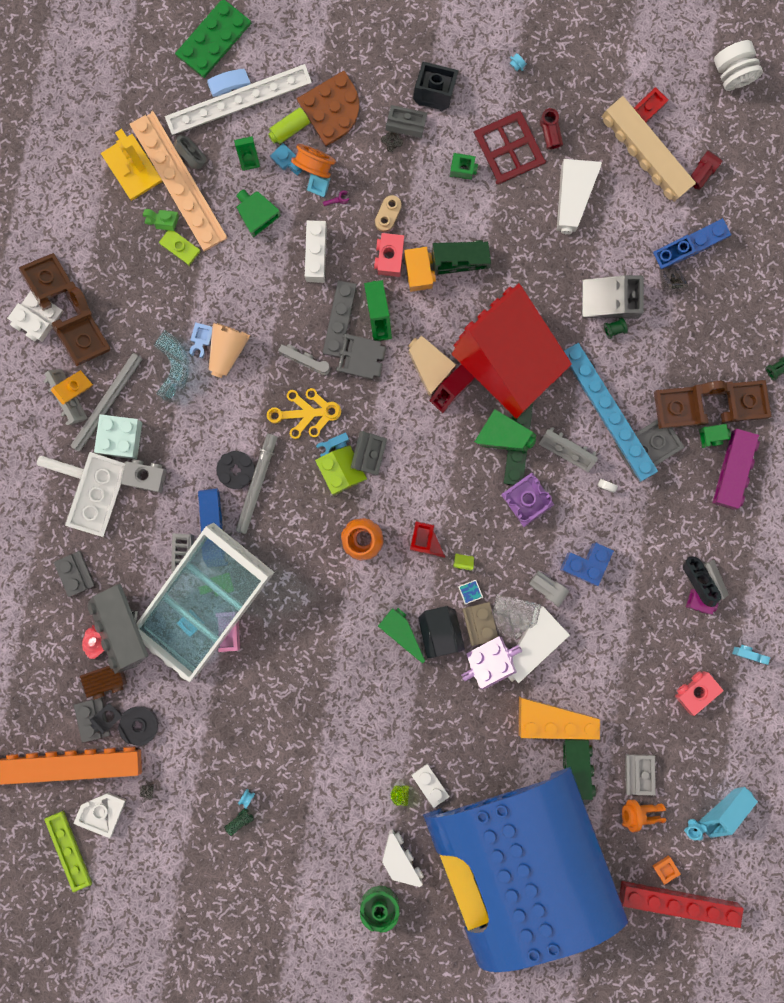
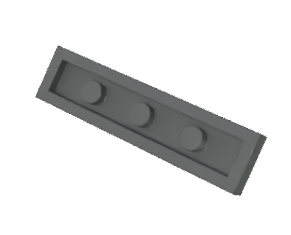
M338 280L323 355L341 357L339 353L343 348V334H347L356 284Z

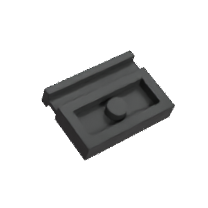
M391 105L385 131L422 138L427 112Z
M360 431L351 468L372 475H378L387 438Z
M81 551L53 562L68 597H72L95 586Z
M102 697L74 704L82 743L111 735L110 729L102 734L101 732L97 733L91 727L90 719L104 708ZM105 711L103 713V719L104 721L108 722Z

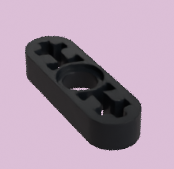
M694 556L688 557L683 564L684 572L701 601L709 607L716 606L722 597L720 591L702 561ZM697 578L703 579L706 584L700 583Z

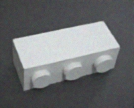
M307 221L306 282L325 283L326 221Z

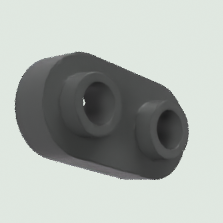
M178 136L174 142L176 151L181 154L192 168H202L206 162L205 155L188 137Z

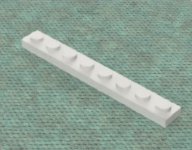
M304 64L165 116V119L173 136L310 85L312 82Z

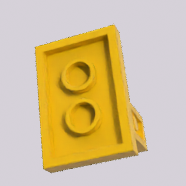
M120 129L115 132L119 140L116 141L115 145L103 151L101 155L132 201L163 181L133 134L126 136L124 131Z

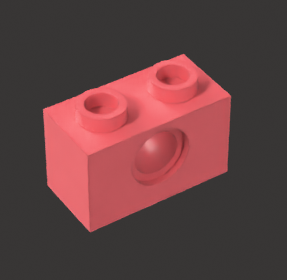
M382 233L381 239H377L376 250L380 252L379 258L375 257L374 269H378V275L400 277L404 235ZM386 252H391L394 254V256L388 259L384 256V254Z
M699 671L691 678L693 681L688 685L683 684L677 689L678 694L675 695L687 712L693 716L724 691L714 678L704 671L702 673ZM700 687L701 694L695 697L694 690Z

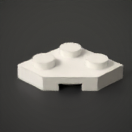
M108 792L83 803L80 806L74 824L111 838L126 799Z

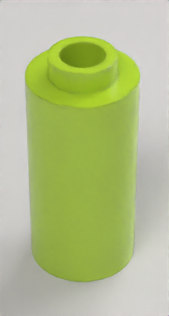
M299 107L270 127L268 136L274 144L277 142L280 145L309 125L310 121L305 112Z

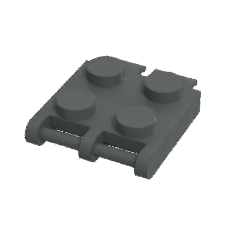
M343 334L344 343L339 353L341 357L336 371L371 380L373 376L380 377L383 364L378 363L377 360H384L386 347L380 346L381 342ZM348 340H350L348 351H346ZM346 356L344 368H342L344 357Z

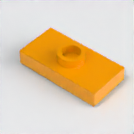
M80 370L52 387L51 391L64 405L88 390L93 384Z

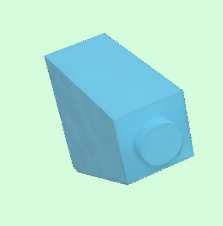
M746 787L735 788L698 823L707 826L705 833L710 838L733 835L758 801Z

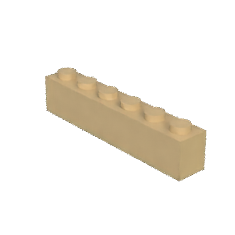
M624 96L610 106L601 116L604 124L615 132L616 138L626 145L629 154L636 157L641 168L647 171L652 176V181L663 189L666 198L672 199L675 202L696 184Z

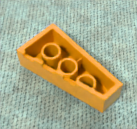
M519 696V736L521 738L600 740V719L597 717Z

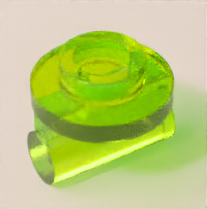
M409 785L393 787L390 797L396 806H408Z

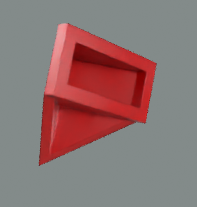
M415 522L410 551L445 558L434 533V525Z

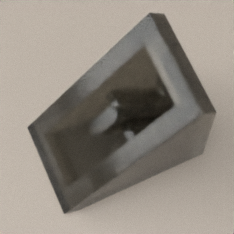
M677 265L664 269L659 267L663 296L681 294L688 287V283Z

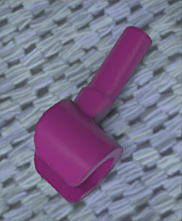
M345 190L341 191L338 197L324 201L323 205L348 203L349 198H341L342 195H347L348 192Z

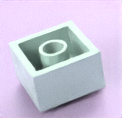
M100 414L94 453L137 460L142 422L133 418Z

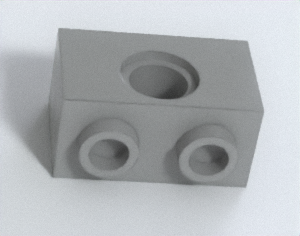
M132 459V462H125L121 480L122 485L162 493L167 472L162 469V465L151 463L150 466L143 465V461ZM143 471H148L149 473L146 480H141L140 475Z

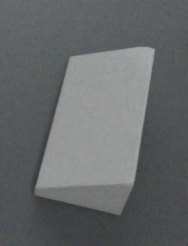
M711 560L704 563L703 565L721 593L722 597L720 600L725 599L729 594L715 561Z

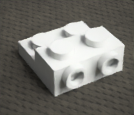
M30 291L22 304L18 303L7 319L12 321L10 325L18 331L21 329L27 332L26 336L33 341L38 339L43 342L53 328L51 326L52 322L57 321L64 311L51 303L52 308L43 311Z

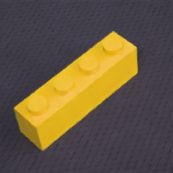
M440 855L468 931L489 922L488 912L469 865L457 857Z

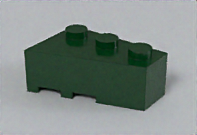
M488 241L432 243L431 254L435 275L489 269L491 266Z
M565 739L563 742V768L571 767L584 805H587L596 796L595 785H592L591 778L594 777V766L590 765L593 748L592 745H589V739Z

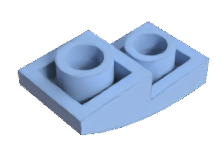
M238 69L208 79L207 83L212 96L215 97L229 93L233 89L250 85V80L245 69Z

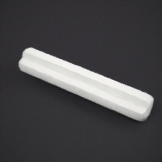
M39 456L37 460L38 466L79 479L84 470L44 456Z

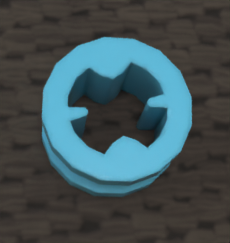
M246 789L238 805L243 804L246 809L255 793H250L249 789Z

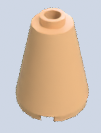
M213 323L209 359L211 375L220 378L223 375L227 376L248 342L249 334L242 331L240 333L234 328Z

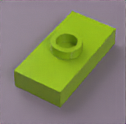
M168 230L159 241L161 246L189 266L201 252L200 249L175 231Z

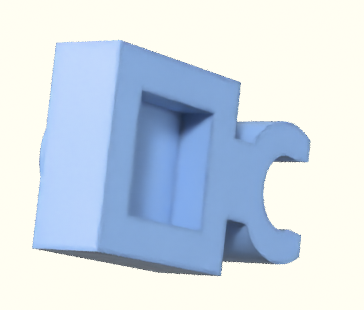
M195 322L190 339L191 342L195 343L190 348L191 356H194L196 350H200L199 357L204 358V345L210 347L211 326Z

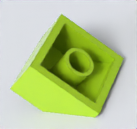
M350 445L332 451L315 460L333 496L367 480L364 472L351 468L354 452Z

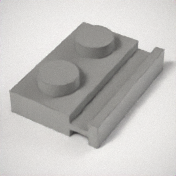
M625 754L627 795H656L655 755Z

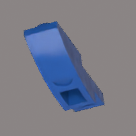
M722 218L654 251L653 254L660 269H664L713 247V245L731 237V233Z

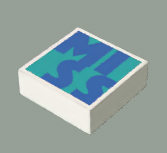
M477 580L458 586L464 604L483 598Z

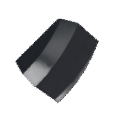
M422 62L414 88L413 100L419 106L422 105L440 111L449 108L459 70Z
M448 606L426 610L418 617L427 658L465 650L455 609Z

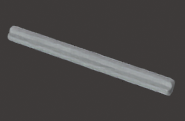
M135 353L130 356L72 442L71 447L79 452L82 450L98 426L99 415L107 413L142 361L140 356Z

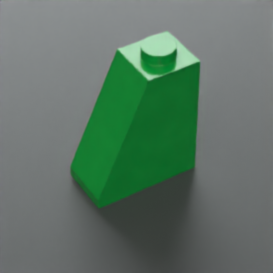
M383 280L364 283L373 340L392 339L390 315Z
M494 409L474 442L482 447L527 452L528 449L534 446L537 435Z

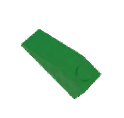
M392 608L379 623L378 627L423 664L425 659L410 625L405 619L406 614L399 608L396 610Z

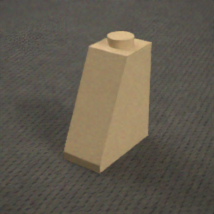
M420 336L419 339L414 338L409 344V355L428 395L432 396L441 383L452 373L456 364L423 336Z

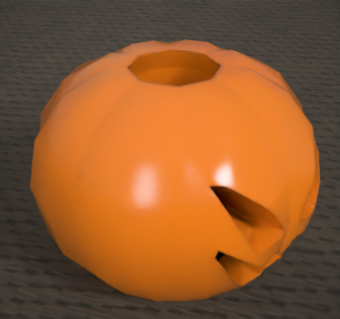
M360 518L351 520L341 533L343 549L353 559L359 561L372 559L382 549L384 542L382 530L379 525L370 519ZM363 531L368 532L371 536V542L366 546L360 545L357 541L358 534Z

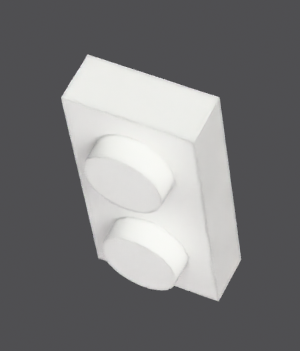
M428 764L411 774L433 808L449 798L448 793Z

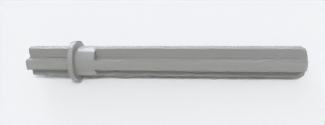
M267 433L263 447L259 450L261 453L236 527L237 532L247 533L271 456H274L273 450L278 438L275 435Z

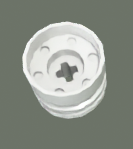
M750 40L734 43L714 57L718 72L723 73L720 78L724 82L723 86L726 91L744 87L758 79L763 73L762 67L759 66V59L754 58L756 51Z

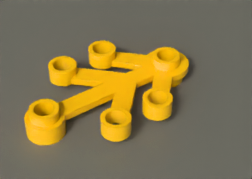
M310 388L306 391L307 399L314 400L321 407L314 409L299 397L295 390H290L287 393L288 400L295 402L303 410L280 411V409L274 407L268 410L267 418L273 424L279 423L282 419L303 418L296 427L290 430L291 438L298 439L301 437V432L314 417L322 416L315 426L309 428V435L316 438L320 435L321 429L328 421H335L340 417L341 408L335 402L327 403L317 394L315 389ZM310 391L315 392V396L312 398L308 396ZM295 393L296 398L290 399L289 394ZM334 408L335 414L330 415L328 410ZM278 413L279 417L272 419V414ZM314 428L318 430L316 435L311 434V430ZM294 430L299 431L297 437L292 436Z

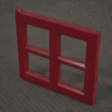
M521 110L473 132L498 185L546 163V159L543 158ZM517 121L525 137L510 143L503 127ZM498 130L505 146L490 151L484 136ZM528 144L535 160L521 166L514 150ZM509 152L516 168L501 174L495 158Z

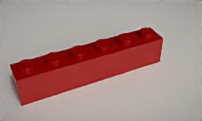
M621 881L619 898L623 907L741 928L744 908L737 902Z

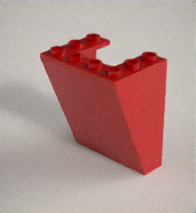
M519 283L514 288L511 286L507 288L500 299L496 298L491 303V308L488 311L484 309L477 316L478 320L475 323L471 321L464 328L465 331L453 345L455 349L452 352V355L516 419L572 365Z

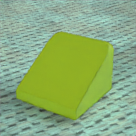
M455 554L453 567L472 570L474 568V557Z

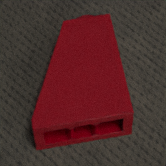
M461 364L441 383L429 401L440 412L444 413L476 378Z

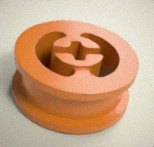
M297 144L298 152L296 157H292L291 162L309 173L323 178H330L329 170L331 165H335L336 160L315 148Z

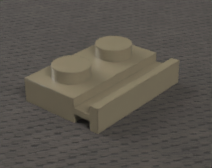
M490 602L462 608L471 646L484 644L498 637Z

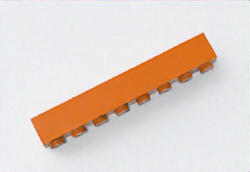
M135 746L123 747L121 751H116V747L104 748V752H97L96 749H86L84 753H77V750L65 751V754L58 755L57 751L45 752L44 756H38V752L26 753V757H18V754H8L6 758H0V785L138 776L142 773L141 749L136 750Z

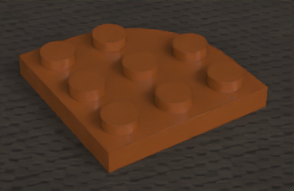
M345 71L338 73L296 98L325 147L346 135L357 120L359 98L354 85Z

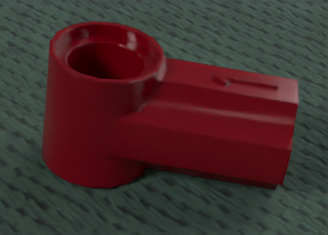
M553 108L546 109L540 119L547 150L563 146L558 122L559 114ZM545 117H551L553 122H547Z
M707 150L697 164V168L691 174L692 179L696 182L692 187L700 190L723 160Z

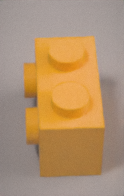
M427 247L404 250L410 292L432 289L433 282H436L435 272L431 271L430 264H433L431 252L428 253Z

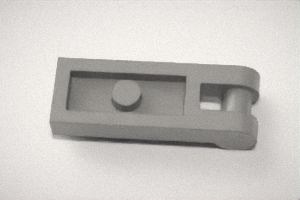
M281 344L278 350L280 355L321 375L329 374L330 367L328 362L315 361L314 356L306 352L303 355L297 352L298 349L289 344L284 346Z

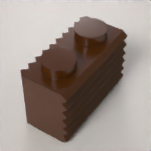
M110 666L80 675L86 697L93 696L94 700L105 696L104 692L111 690L112 693L123 690V685L128 684L124 671L115 674Z

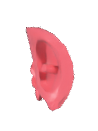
M94 625L86 630L82 641L83 651H85V654L90 659H95L104 651L101 645V636L96 632Z

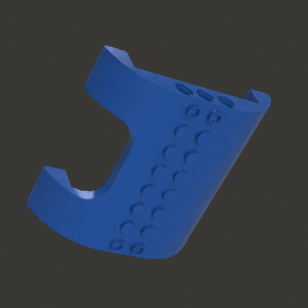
M571 767L551 773L548 780L443 813L441 808L423 814L436 852L443 856H454L463 860L469 865L488 912L489 922L486 927L482 925L468 931L467 926H465L464 929L477 964L481 969L489 972H509L568 957L599 945L617 934L628 924L627 916Z

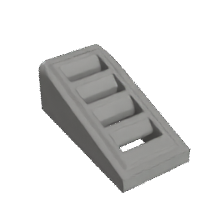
M172 534L171 572H174L176 569V563H180L182 560L177 559V555L185 556L193 545L194 535ZM178 540H187V544H178ZM177 548H187V552L177 551ZM186 568L184 573H191V571Z

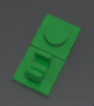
M253 136L234 140L242 171L259 168L260 162Z

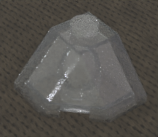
M497 595L493 617L499 635L518 639L524 631L537 624L541 605Z

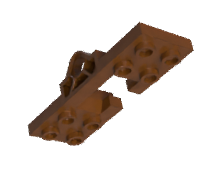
M54 253L19 267V272L43 311L52 308V304L49 301L50 298L65 292L78 314L63 322L61 319L54 321L51 325L75 366L110 351L107 341L92 318V313L84 294L75 286L73 281H70Z
M766 380L738 383L713 381L693 387L654 391L659 429L708 424V416L704 414L702 397L727 394L730 412L721 413L722 423L771 418Z

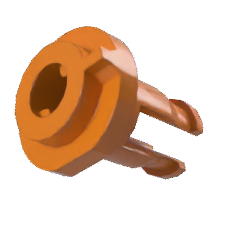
M634 799L627 800L622 808V827H628L631 832H639L642 825H650L657 822L665 823L666 818H661L660 816L647 817L646 813L666 811V808L662 803L657 805H639Z

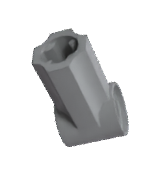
M537 571L529 583L531 587L543 594L547 600L549 599L557 607L561 605L570 592L567 588L558 582L552 581L540 571Z

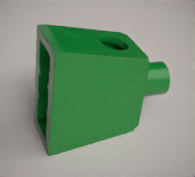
M243 189L236 195L241 202L236 208L253 238L281 217L278 208L258 191L250 196Z

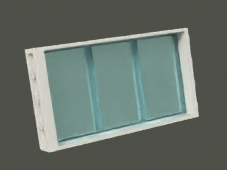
M215 523L206 526L136 623L144 645L149 648L152 654L161 658L168 667L178 672L181 678L188 682L192 681L200 673L275 572Z

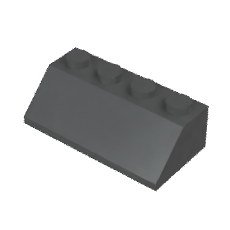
M117 584L93 596L88 602V611L95 620V630L101 636V645L109 657L108 664L110 668L117 674L137 667L149 655L121 584Z

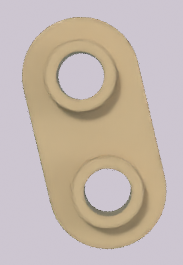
M391 195L386 197L375 219V225L381 232L390 231L399 215L401 201L397 196ZM394 202L396 205L394 207H390L389 203ZM387 219L388 222L386 224H383L381 220Z

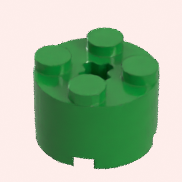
M375 886L367 890L360 903V918L363 925L370 931L384 933L391 930L397 924L400 907L398 897L394 891L385 886ZM376 907H383V911L380 909L376 911Z

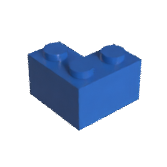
M592 543L586 559L571 552L567 553L560 571L593 586H599L614 550L598 543Z

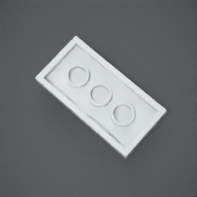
M89 452L65 526L101 537L104 536L121 485L125 463Z

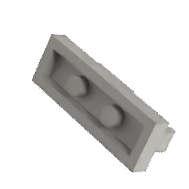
M62 369L48 370L44 373L46 376L44 383H49L51 386L48 389L49 392H52V387L67 379ZM77 397L64 405L57 399L63 409L61 416H67L68 421L65 423L66 425L83 422L88 419Z
M553 427L550 430L548 429L540 440L539 445L589 472L598 459L596 452L594 451L591 454L586 451L587 446H584L582 449V447L568 439H564L562 432L557 435L553 432Z

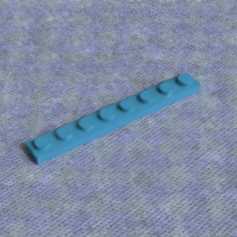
M577 343L564 350L572 363L570 369L639 481L642 482L658 472L657 468L580 344Z

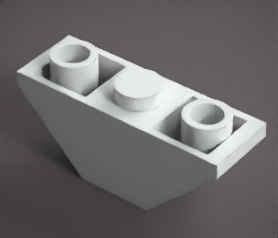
M393 829L390 830L382 863L392 880L421 887L423 885L422 878H424L422 871L419 867L413 868L411 861L414 858L409 849L405 851L403 846H400L404 843L400 833L397 832L395 834Z

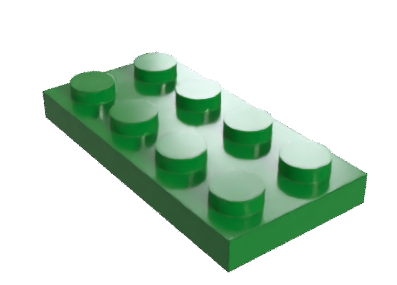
M221 0L176 51L175 55L205 78L252 24L251 20L226 0Z

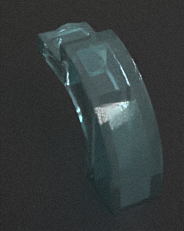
M164 330L154 346L169 358L171 364L168 378L156 393L166 401L167 398L171 399L174 396L176 386L182 390L184 389L189 378L190 364L188 355L180 342Z

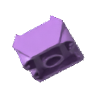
M530 473L501 494L523 527L554 506L551 496L545 492L540 485V481L533 473Z

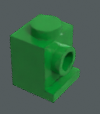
M453 153L450 177L472 180V176L477 174L478 164L475 163L476 156Z
M727 424L699 429L702 448L723 445V441L731 439V432L727 428Z

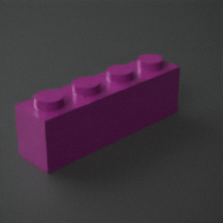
M735 429L731 432V439L727 446L713 504L733 510L739 509L743 505L745 500L743 493L750 482V477H748L749 471L752 470L755 459H753L754 452L758 450L760 444L758 434L740 429Z

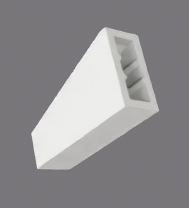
M563 160L557 217V230L561 231L562 234H572V232L576 231L602 162Z
M543 606L538 608L518 642L522 652L513 656V664L517 673L508 677L512 682L516 680L520 683L570 636Z

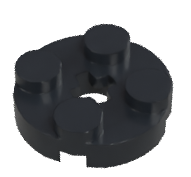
M231 451L221 456L217 463L216 472L219 481L226 487L241 489L252 481L255 465L245 453ZM238 464V468L241 469V472H238L237 475H234V473L230 470L231 468H234V465Z
M145 706L132 707L121 716L118 726L119 734L128 744L136 746L145 745L152 741L158 732V718L152 710ZM135 721L143 723L142 731L134 729Z

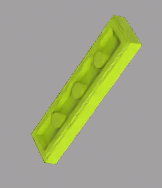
M64 810L45 818V823L72 892L92 885Z

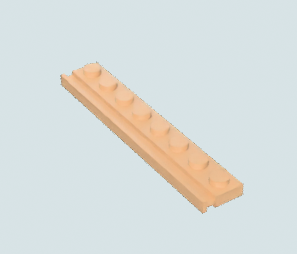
M152 111L151 114L144 115L130 123L131 128L203 251L205 252L228 239L155 113Z

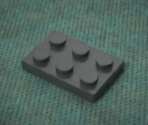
M658 419L635 433L655 466L685 448L673 428L659 429ZM616 445V450L626 463L627 467L629 468L633 476L637 478L636 474L629 465L620 448L618 447V445Z

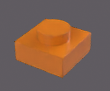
M669 855L652 866L664 885L681 875Z

